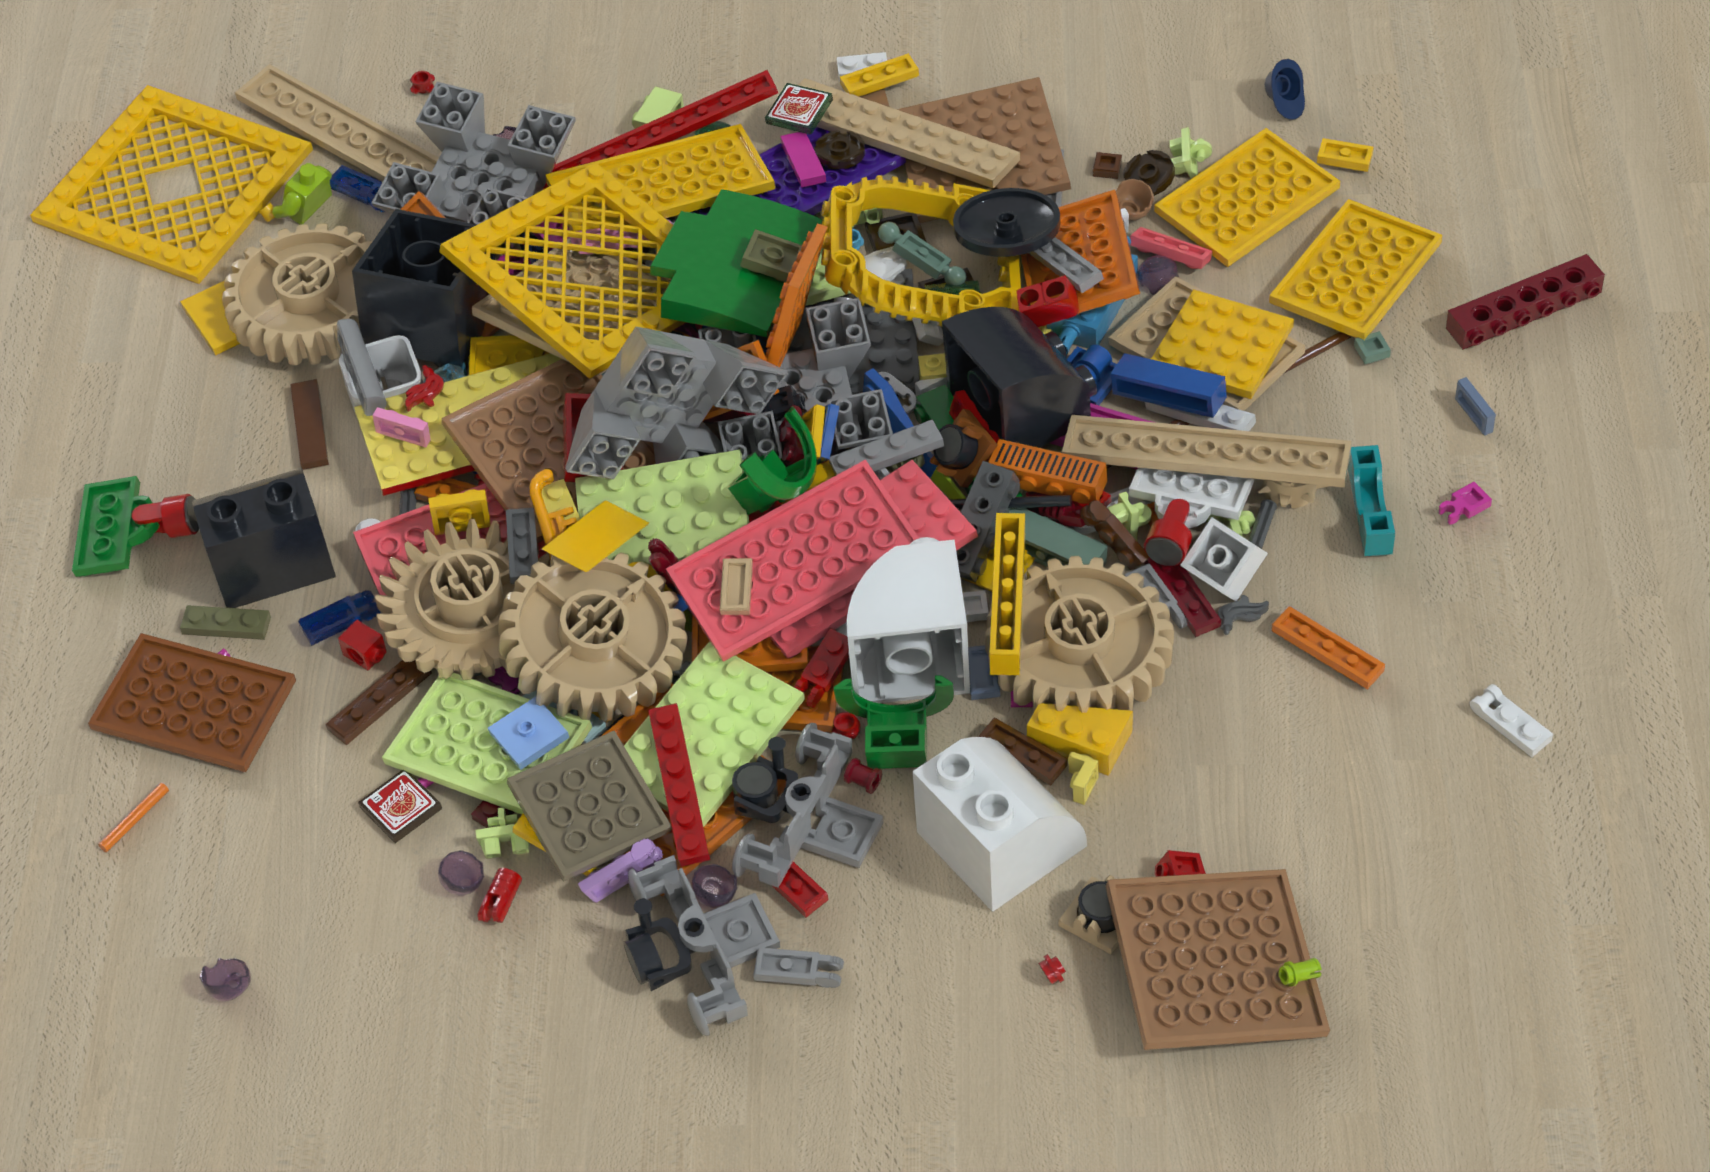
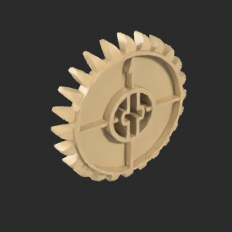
M475 519L469 520L466 539L461 540L453 524L447 522L445 525L446 543L442 545L427 529L424 531L427 552L423 554L407 541L404 545L410 566L391 557L389 559L391 570L397 580L383 575L379 577L381 588L387 596L375 594L379 611L383 612V614H377V619L381 629L387 631L384 632L386 642L390 647L397 648L399 657L405 662H412L416 659L419 671L425 673L433 668L437 669L439 678L447 679L451 677L452 673L460 674L462 680H471L474 673L480 672L486 678L494 676L496 668L506 667V658L502 657L499 653L500 636L498 625L499 617L503 612L504 599L508 593L514 592L515 584L510 583L508 539H506L505 543L501 542L499 524L495 520H493L488 530L486 539L480 538ZM537 541V552L539 554V547ZM549 553L540 557L538 562H542L550 567Z

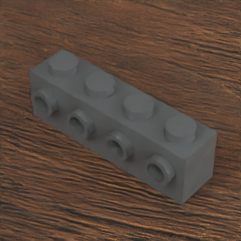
M985 461L980 466L961 510L962 515L977 530L978 537L956 551L960 577L975 583L978 576L983 575L986 569V558L990 549L993 550L995 547L996 513H1009L1008 506L1010 501L1017 496L1020 489L1019 479L1014 471Z

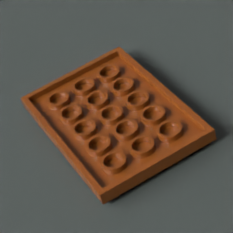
M140 633L88 724L90 729L247 772L292 690L296 678L293 673Z

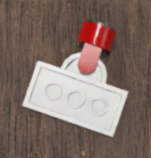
M1138 468L1129 487V496L1155 502V512L1158 520L1152 524L1144 543L1147 555L1161 565L1175 566L1181 564L1192 542V533L1189 528L1197 527L1204 523L1211 514L1239 520L1254 479Z

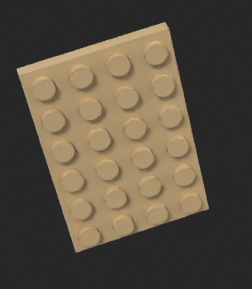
M1175 276L1109 336V345L1123 353L1151 359L1193 289L1201 292L1204 291ZM1288 336L1252 399L1226 392L1227 398L1223 405L1245 411L1305 353V345Z

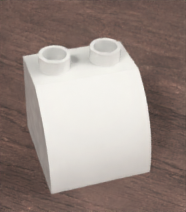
M924 537L914 540L909 545L895 546L873 563L857 584L848 608L847 638L853 688L864 699L876 703L924 699L935 690V675H941L953 682L954 695L970 694L967 621L955 540L938 541L935 538Z
M986 737L960 739L913 771L917 833L992 912L1087 847L1086 834L1081 824L996 740Z

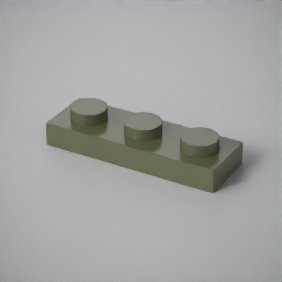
M187 605L180 629L182 635L265 640L271 615L269 610Z

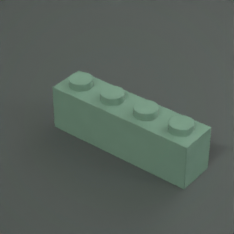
M1009 508V513H1025V550H1027V554L1035 557V562L1048 567V560L1056 558L1065 566L1069 565V558L1071 556H1079L1082 559L1083 565H1089L1094 557L1103 559V568L1106 565L1107 545L1101 541L1091 539L1078 533L1073 528L1060 525L1046 516L1029 511L1027 508Z

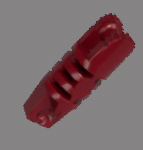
M1027 491L1026 496H1049L1032 491ZM1072 502L1071 506L1028 508L1029 511L1046 516L1064 526L1082 528L1086 525L1079 514L1082 506Z
M653 538L648 545L651 553L649 562L656 573L666 580V585L677 594L666 568L679 562V559L663 541Z

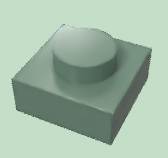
M1380 331L1369 334L1365 341L1359 337L1354 339V347L1364 364L1390 357L1391 349Z

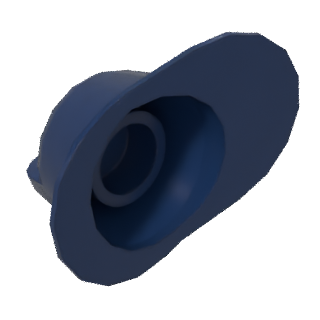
M1282 59L1276 63L1273 70L1265 78V91L1267 96L1273 100L1278 113L1284 118L1293 120L1302 115L1305 109L1303 72L1294 60Z

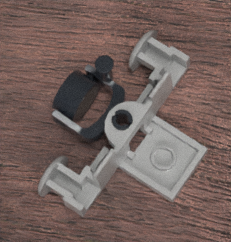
M674 855L654 863V866L637 873L631 868L628 872V882L633 897L636 900L634 910L638 913L640 926L626 929L627 940L623 941L627 958L638 982L641 985L648 982L650 991H653L680 976L688 974L692 968L690 954L710 951L711 960L701 963L700 967L711 991L698 997L691 992L687 997L688 1009L696 1028L702 1035L710 1036L708 1024L724 1017L728 1024L748 1016L747 1004L744 999L741 1000L735 988L731 968L756 958L759 947L780 948V941L756 893L703 914L683 869L677 870ZM664 893L679 922L678 927L667 917L652 922L650 914L652 903L648 899ZM662 932L669 937L679 955V963L676 966L663 969L651 935Z

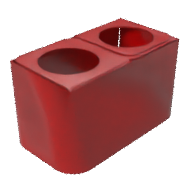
M1066 275L1016 290L1019 312L1028 316L1037 327L1074 317L1079 312L1076 288ZM1063 293L1061 296L1057 298H1050L1051 296ZM1037 301L1033 305L1027 306L1029 303Z

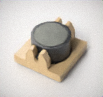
M1109 875L1104 881L1091 876L1059 919V926L1101 950L1112 954L1119 945L1105 886L1107 880L1114 879V876Z

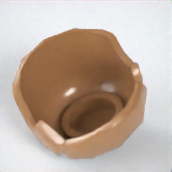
M1136 179L1124 180L1116 190L1120 209L1125 208L1127 210L1129 220L1136 221L1149 213L1154 200V194L1151 187L1145 182Z

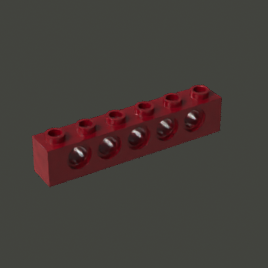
M1588 254L1582 255L1448 310L1446 330L1463 350L1471 346H1477L1483 341L1501 336L1517 327L1526 326L1534 320L1550 316L1552 313L1566 307H1572L1585 299L1596 297L1602 293L1605 274Z

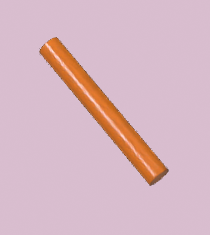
M160 783L98 844L104 852H108L169 791L168 787Z

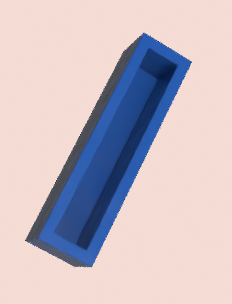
M1124 353L1110 373L1114 395L1214 418L1227 398L1225 376Z

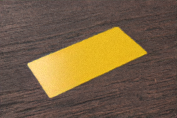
M605 500L544 546L542 550L584 572H588L646 527L649 522Z

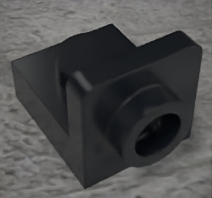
M792 385L778 388L779 393L771 397L762 413L773 411L774 420L784 418V415L792 405L798 406L801 411L804 410L805 402L802 394H797Z

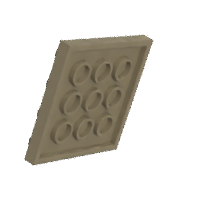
M615 730L507 778L508 787L563 882L631 851L633 844L640 842L644 838L652 841L671 832V824Z

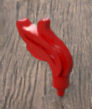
M426 365L422 366V374L426 381L423 384L411 387L406 392L405 407L408 412L414 406L423 402L426 406L433 407V399L443 390V378L435 374L433 369L428 368Z

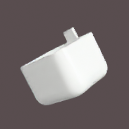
M397 335L365 344L385 398L406 393L411 387L424 383L408 338ZM341 354L339 364L354 409V407L361 405L344 356ZM381 377L385 378L388 386L386 390L383 389Z

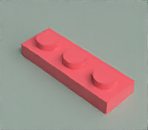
M1143 227L1138 228L1130 235L1131 246L1137 247L1139 251L1160 255L1168 261L1175 260L1184 263L1192 269H1202L1211 261L1212 250Z

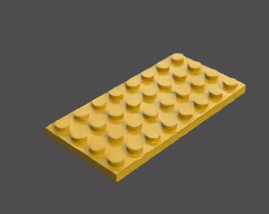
M741 124L595 161L665 219L679 215L681 211L692 212L712 207L721 189L748 195L762 194L775 189L774 179ZM595 162L545 174L546 183L550 187ZM582 201L575 204L574 206L582 207ZM587 201V207L601 209V203ZM605 204V210L613 211ZM568 212V218L582 219V213ZM586 214V220L601 222V216ZM605 216V222L619 224V218ZM624 220V225L631 226L627 221ZM567 224L570 231L582 230V226ZM586 227V230H589V229H598V228Z

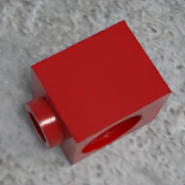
M356 620L338 637L343 656L367 671L376 663H379L387 653L382 634L359 620Z

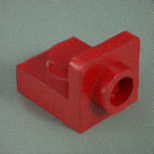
M1167 850L1155 866V877L1206 874L1200 853Z

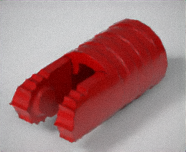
M508 868L497 869L478 911V921L488 922L493 917L494 921L503 923L522 882V878L517 872Z

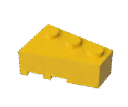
M1040 703L1027 724V736L1067 759L1071 752L1089 755L1093 759L1098 760L1099 773L1109 776L1133 731V711L1089 707L1086 713H1082L1078 706L1069 705L1063 711H1057L1055 704Z

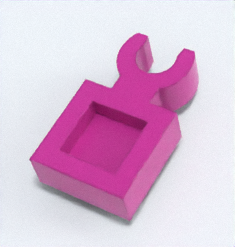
M1473 481L1452 493L1451 501L1442 502L1439 505L1438 513L1442 515L1445 512H1451L1448 515V523L1451 525L1458 522L1462 514L1470 519L1491 507L1492 499Z

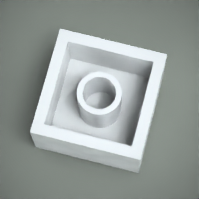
M1211 517L1180 566L1224 595L1237 601L1268 553Z

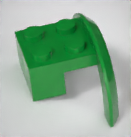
M794 406L788 410L784 417L800 439L804 458L786 467L773 449L759 457L755 452L747 456L739 465L743 472L728 487L741 507L746 510L747 515L757 510L762 513L769 509L777 500L779 503L798 497L811 486L817 469L815 443L807 424Z
M935 675V690L928 697L909 704L889 705L872 702L858 695L853 688L852 678L844 679L834 686L836 702L841 708L856 716L867 718V726H865V755L868 767L872 769L920 767L927 762V717L941 712L951 704L954 698L953 682L941 675Z

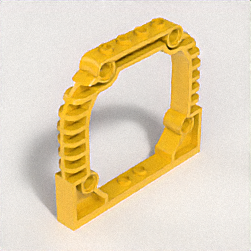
M877 175L875 180H867V177H863L859 183L852 185L851 181L847 186H835L831 190L829 201L823 202L821 217L824 218L822 225L828 226L822 245L824 250L821 258V265L825 266V279L832 286L841 288L846 295L850 291L859 298L861 306H864V303L873 307V312L878 314L881 310L889 312V317L896 318L898 314L905 316L907 321H912L913 317L920 318L923 324H928L929 320L936 321L937 326L942 327V321L973 309L1006 307L1019 311L1016 290L1021 289L1019 255L998 257L997 264L1001 266L998 281L1002 282V287L983 294L975 290L966 289L962 290L959 295L883 280L866 269L864 256L852 247V226L858 223L861 211L873 208L894 209L946 219L953 226L954 214L965 201L990 190L954 183L950 192L945 191L942 185H937L936 189L929 188V184L926 182H922L921 186L913 185V180L910 179L903 183L898 182V177L892 176L891 180H883L882 175Z

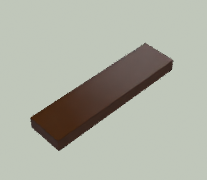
M313 379L292 383L290 386L301 468L305 470L329 465L318 381Z
M416 659L412 662L400 661L327 722V730L345 745H348L430 676L432 671L425 673L419 671Z

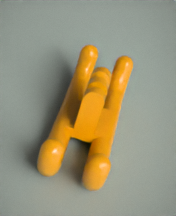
M550 469L538 472L531 479L529 486L530 497L546 545L567 530V527L577 522L576 517L564 519V516L574 513L573 507L551 513L547 512L542 497V489L554 481L553 472Z

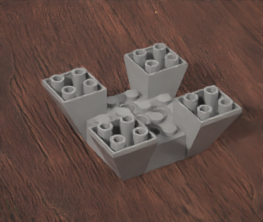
M436 82L415 121L418 127L442 152L432 172L393 162L372 201V206L393 213L395 209L400 210L420 191L446 219L478 225L542 191L546 184L545 174L552 173L576 118L528 105L511 140L485 133L483 93ZM510 243V249H513L515 243Z
M859 298L806 308L812 349L786 354L780 368L785 369L788 375L778 388L792 385L797 394H802L805 402V409L802 410L803 415L816 404L826 406L831 403L839 406L830 457L893 434L882 389L854 395L851 392L849 379L871 346ZM715 327L698 329L700 339L728 344L735 348L757 341L756 335ZM773 411L761 412L760 415L754 414L719 421L718 426L724 452L740 450L742 460H744L754 452L759 457L773 449L785 465V461L782 459V442L779 440V427L784 418L774 420Z
M635 327L582 407L565 469L570 473L614 479L640 440L653 442L656 464L724 452L722 442L702 422L711 407L714 405L715 407L760 415L788 373L785 369L728 344Z

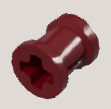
M853 758L844 773V782L848 784L853 782L865 788L867 793L873 794L881 782L883 773L881 769H872L861 764L860 759Z

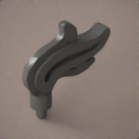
M1241 595L1239 601L1223 605L1218 611V616L1221 619V629L1224 631V634H1229L1235 620L1248 622L1259 620L1261 615L1268 611L1269 601L1250 603L1246 595Z

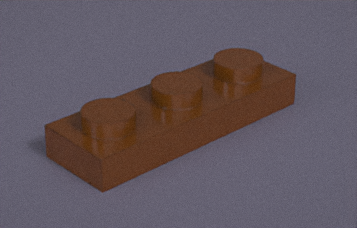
M995 717L978 736L998 741L1031 775L1050 786L1068 766L1067 758Z

